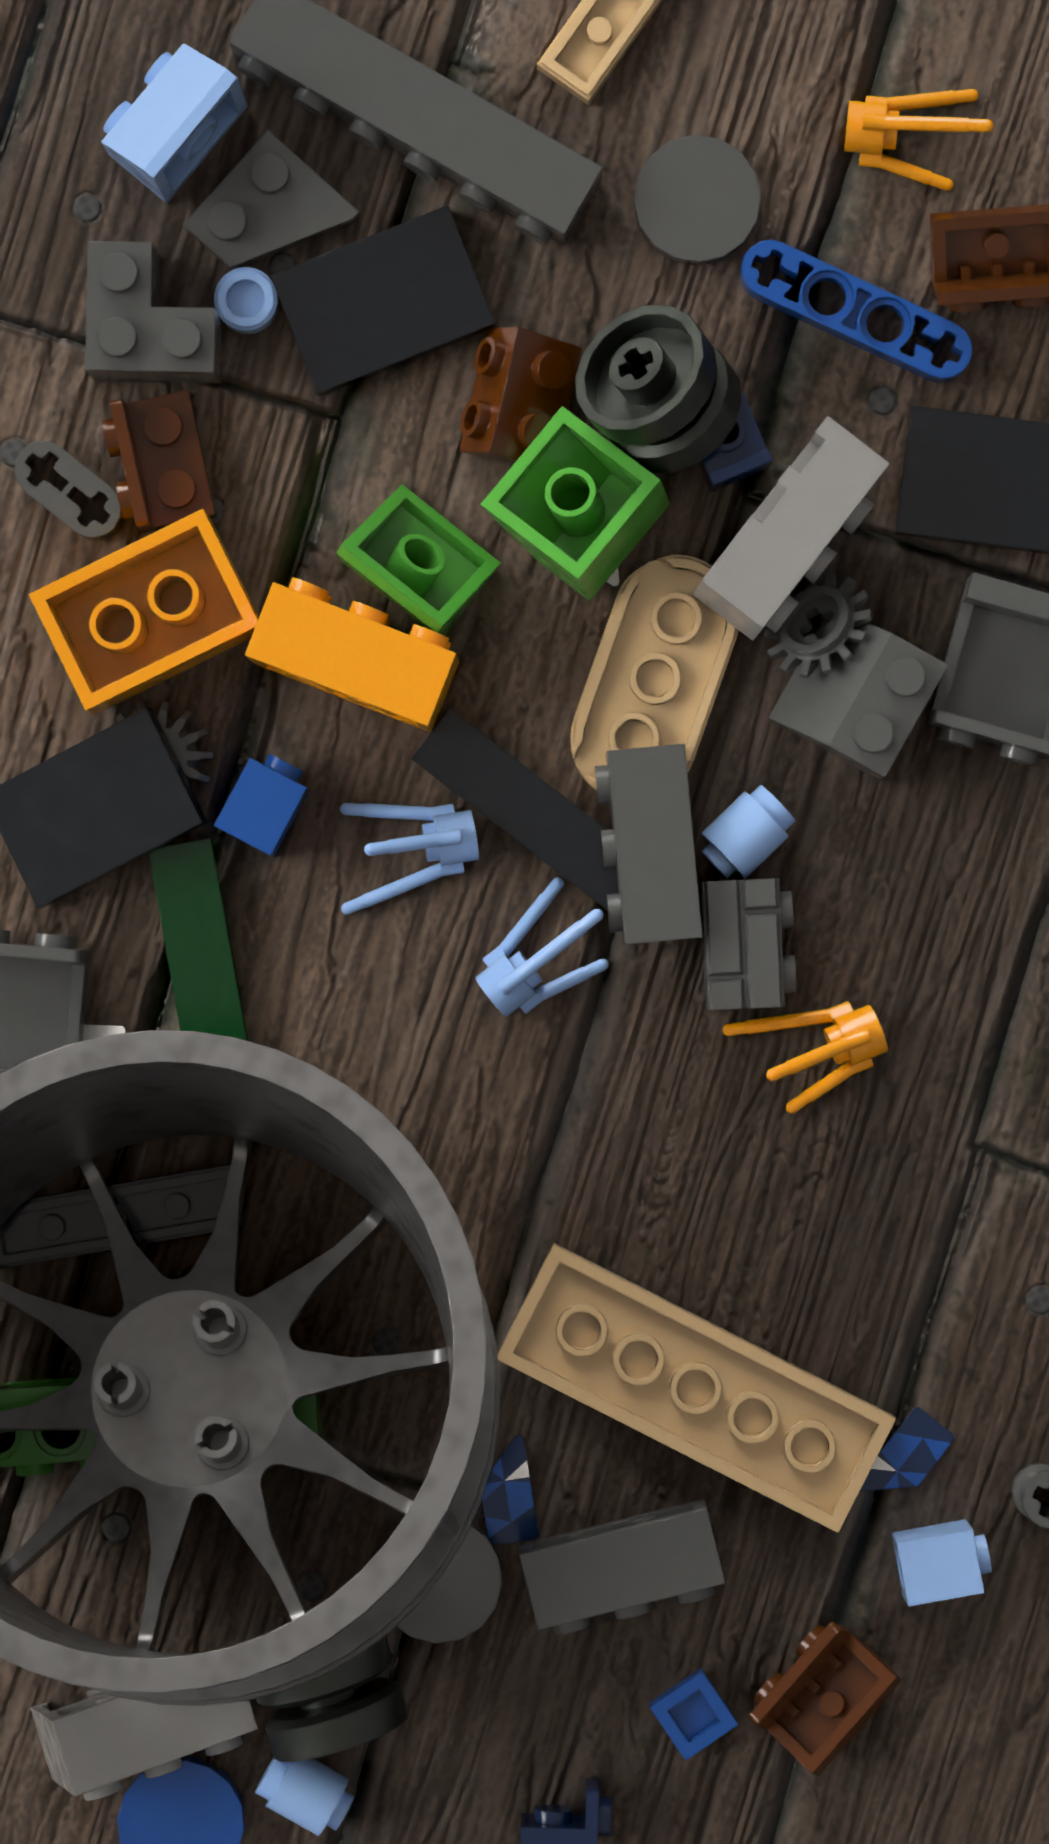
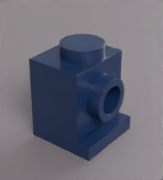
M744 391L741 392L742 402L735 423L738 431L737 439L729 444L722 443L717 450L699 462L710 492L770 468L773 462Z

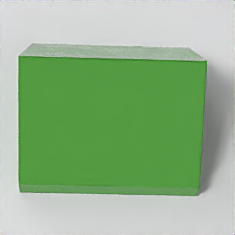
M403 484L341 544L336 552L340 561L419 625L442 635L447 633L501 564V562Z

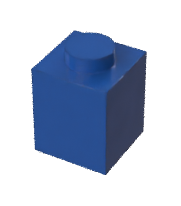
M269 754L264 765L249 758L214 826L262 852L276 857L311 791L298 783L303 771L272 754Z

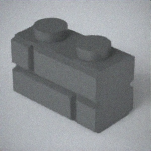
M779 878L700 882L706 1010L785 1007V993H796L795 956L783 955L782 929H793L792 892L780 891Z

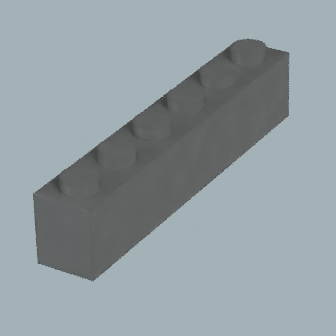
M253 0L229 41L234 57L240 60L237 69L253 81L265 87H270L273 80L294 91L295 94L292 100L307 112L322 119H325L328 112H331L350 123L347 130L348 133L363 144L380 151L385 143L406 155L403 164L414 173L432 182H436L439 175L461 187L458 195L464 201L488 214L492 213L494 207L517 219L513 225L517 231L541 245H547L550 238L563 246L565 245L602 180V166L312 0Z

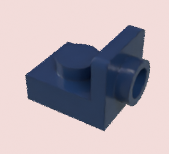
M586 1778L584 1815H572V1808L565 1805H537L534 1807V1813H521L520 1844H598V1836L610 1837L611 1797H599V1779Z

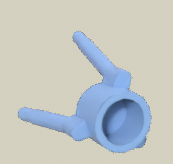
M343 803L340 806V812L343 815L433 821L432 823L421 824L422 835L369 843L365 846L364 851L368 856L425 849L427 862L440 860V863L345 902L341 906V912L345 915L371 907L443 876L464 873L463 862L479 860L478 842L471 810L455 812L453 804L425 807Z
M555 877L501 944L483 958L487 968L475 977L481 989L505 1017H508L519 1007L527 1014L543 1000L586 981L588 978L605 971L609 967L608 961L602 958L534 989L535 986L543 981L537 971L603 918V912L600 909L592 910L581 920L575 922L528 960L520 951L509 957L563 888L564 880L560 877Z

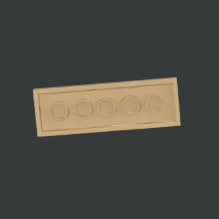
M553 1243L497 1353L499 1361L839 1533L896 1421L894 1415Z

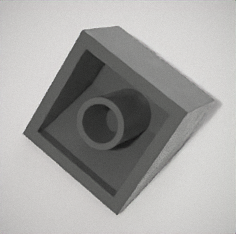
M834 616L829 619H823L815 633L818 639L825 637L829 633L827 624L834 619ZM867 623L853 628L867 633L868 637L865 642L853 643L845 641L844 646L853 655L849 662L844 660L835 651L832 653V672L824 674L821 669L820 659H818L817 666L809 678H802L799 675L800 664L792 674L768 719L874 779L881 780L886 777L948 664L897 635Z

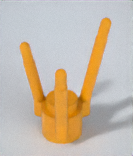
M975 89L950 90L896 97L866 96L865 102L849 100L844 152L860 153L858 166L881 168L922 184L950 191L954 187L951 179L882 154L883 149L896 150L898 130L990 132L994 128V123L989 119L899 116L902 110L974 102L979 97V93Z
M849 1001L828 1009L729 1023L722 1028L724 1035L735 1036L833 1023V1026L823 1029L827 1042L826 1045L792 1058L783 1064L769 1069L766 1073L768 1080L776 1081L832 1057L837 1065L846 1062L786 1104V1111L790 1114L797 1112L810 1102L812 1103L853 1074L873 1067L872 1058L888 1052L884 1032L872 1007L866 1005L853 1010Z

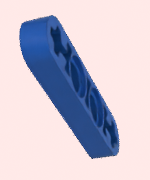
M775 240L760 241L750 247L743 258L740 270L741 284L754 299L924 379L937 383L951 381L960 376L970 362L972 355L971 339L966 331L956 323L794 247ZM770 255L775 256L781 260L779 271L795 280L799 267L810 271L801 284L797 303L785 298L792 288V285L779 279H773L769 287L760 285L757 282L759 271L751 267L753 262L765 263ZM830 281L840 286L844 292L845 303L839 312L826 316L819 314L812 308L808 295L813 285L818 282ZM878 308L892 309L899 315L902 321L903 328L900 336L891 342L877 341L871 337L867 330V317ZM915 321L926 326L919 335V338L933 344H937L942 336L953 340L951 351L959 356L958 362L947 360L941 368L935 367L931 364L933 353L918 344L912 350V357L902 353L900 350L911 337Z

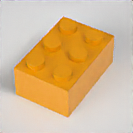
M200 509L28 594L85 711L94 715L251 639L259 619L216 528L204 509Z
M292 577L288 588L275 582L272 583L245 656L251 662L262 668L431 733L433 731L459 664L457 654L449 650L451 643L448 641L450 638L413 624L410 634L403 633L389 627L392 620L388 619L389 615L356 601H352L349 611L330 604L332 597L327 595V590Z

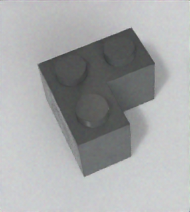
M88 241L85 370L91 378L99 382L221 384L222 320L216 308L159 307L160 255L152 242Z

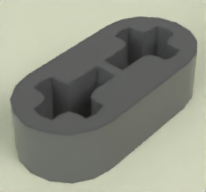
M39 440L28 444L20 451L15 460L14 469L17 483L28 495L78 535L88 540L100 541L110 538L119 530L124 518L117 493L66 450L51 441ZM53 455L58 457L54 469L69 482L62 491H59L45 480L40 482L37 487L32 485L31 482L36 474L29 466L35 458L38 457L46 462ZM79 490L93 501L98 500L102 495L108 497L104 505V509L110 515L108 521L102 525L98 521L93 520L87 527L82 525L81 521L85 516V512L71 500L74 494Z

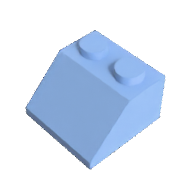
M184 43L174 55L165 52L154 62L144 78V82L148 85L133 104L124 101L114 110L103 127V131L107 135L101 141L112 159L166 204L248 107L238 78L225 67Z

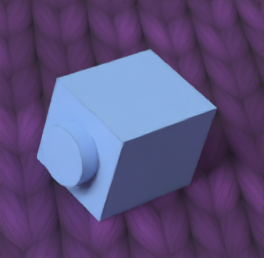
M966 1519L891 1532L901 1592L908 1607L984 1593L981 1574L992 1573L989 1549L985 1535L974 1536L973 1529Z

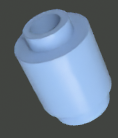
M759 785L750 795L744 791L701 833L709 843L701 853L725 878L728 879L736 871L746 879L789 837L785 831L796 820L765 787Z
M273 1757L254 1792L267 1800L265 1807L317 1836L322 1833L325 1826L336 1831L354 1799L353 1795L345 1791L349 1778L314 1758L303 1761L281 1762Z

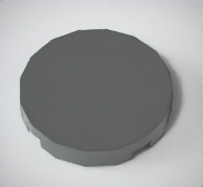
M691 135L671 140L650 155L637 177L633 204L639 230L654 250L677 263L690 265L691 263L709 264L724 260L744 245L757 223L761 193L756 172L741 151L720 138Z
M473 1523L471 1524L463 1543L444 1574L419 1605L397 1625L399 1629L410 1637L431 1643L461 1640L481 1628L495 1610L503 1581L500 1557L492 1542H490L487 1535L480 1531V1528Z

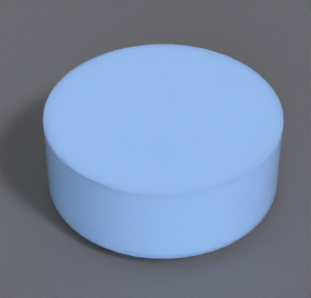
M241 267L231 270L218 282L214 293V305L222 322L229 329L241 334H254L266 329L274 321L279 309V297L274 283L265 273L255 268Z

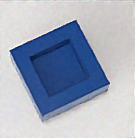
M702 1667L649 1702V1708L685 1761L738 1726L737 1718Z

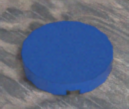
M192 1756L181 1757L183 1764L181 1768L159 1777L146 1778L144 1771L140 1772L126 1790L117 1817L120 1844H240L246 1826L243 1798L231 1777L220 1768L217 1770L212 1765L204 1763V1760Z

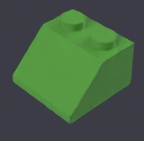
M562 406L480 505L541 565L588 601H591L667 509L670 502L658 477Z

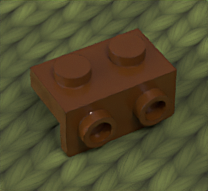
M1049 204L930 213L931 288L939 305H948V308L955 312H976L985 309L987 302L1012 300L1013 305L1027 308L1049 304Z
M521 327L489 328L485 339L480 343L475 355L474 365L477 374L471 400L465 406L461 416L460 429L463 435L460 451L470 455H489L515 463L562 406L567 410L569 409L582 347Z
M834 1621L830 1622L826 1628L823 1625L817 1626L801 1641L796 1651L800 1656L784 1675L781 1673L775 1674L764 1683L754 1698L755 1703L758 1705L748 1716L757 1727L766 1729L811 1774L816 1776L823 1772L902 1681L851 1630Z

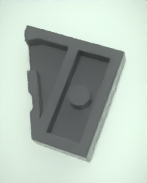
M267 130L183 226L186 231L230 270H234L261 261L263 256L275 251H286L307 242L306 239L341 225L343 228L352 225L360 218V212Z

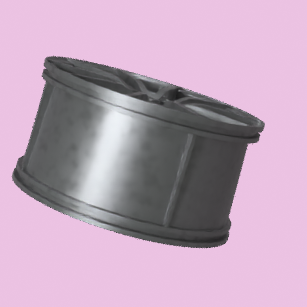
M148 1030L111 1034L76 1042L28 1059L0 1074V1226L20 1205L43 1186L79 1165L104 1219L123 1298V1308L115 1317H104L24 1293L0 1281V1299L51 1328L79 1355L81 1360V1372L73 1384L31 1405L1 1411L0 1433L90 1430L96 1439L93 1451L43 1525L9 1560L0 1566V1658L30 1672L72 1685L87 1687L124 1699L160 1705L206 1706L243 1702L280 1693L317 1679L359 1656L389 1634L419 1605L444 1574L463 1543L484 1495L493 1464L499 1428L500 1374L497 1344L488 1306L479 1285L473 1256L459 1219L433 1172L414 1146L384 1114L347 1085L317 1067L277 1049L235 1037L203 1032ZM191 1135L234 1138L231 1166L214 1231L190 1273L179 1279L166 1278L136 1245L94 1157L130 1144L159 1138ZM253 1142L288 1151L317 1164L343 1180L374 1206L369 1215L340 1242L305 1266L252 1297H243L236 1292L239 1225ZM389 1222L407 1245L425 1276L437 1306L446 1346L429 1351L367 1357H345L302 1350L295 1346L290 1335L291 1327L307 1303ZM449 1366V1406L440 1442L428 1474L414 1501L370 1477L299 1421L294 1414L296 1402L308 1396L371 1379ZM284 1465L330 1477L405 1515L387 1542L363 1569L332 1596L308 1612L304 1608L270 1528L262 1480L267 1470L274 1466ZM130 1487L141 1492L146 1501L151 1548L145 1602L139 1637L135 1648L125 1647L93 1637L63 1623L35 1605L11 1585L93 1510L97 1504L121 1489ZM204 1494L211 1495L221 1506L270 1575L292 1621L265 1635L223 1649L191 1654L155 1652L173 1567L193 1504L199 1496Z

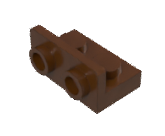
M189 390L125 403L123 399L109 401L112 418L102 420L110 457L121 456L126 480L116 482V490L124 520L135 518L136 526L143 533L162 529L200 509H204L210 518L217 517Z

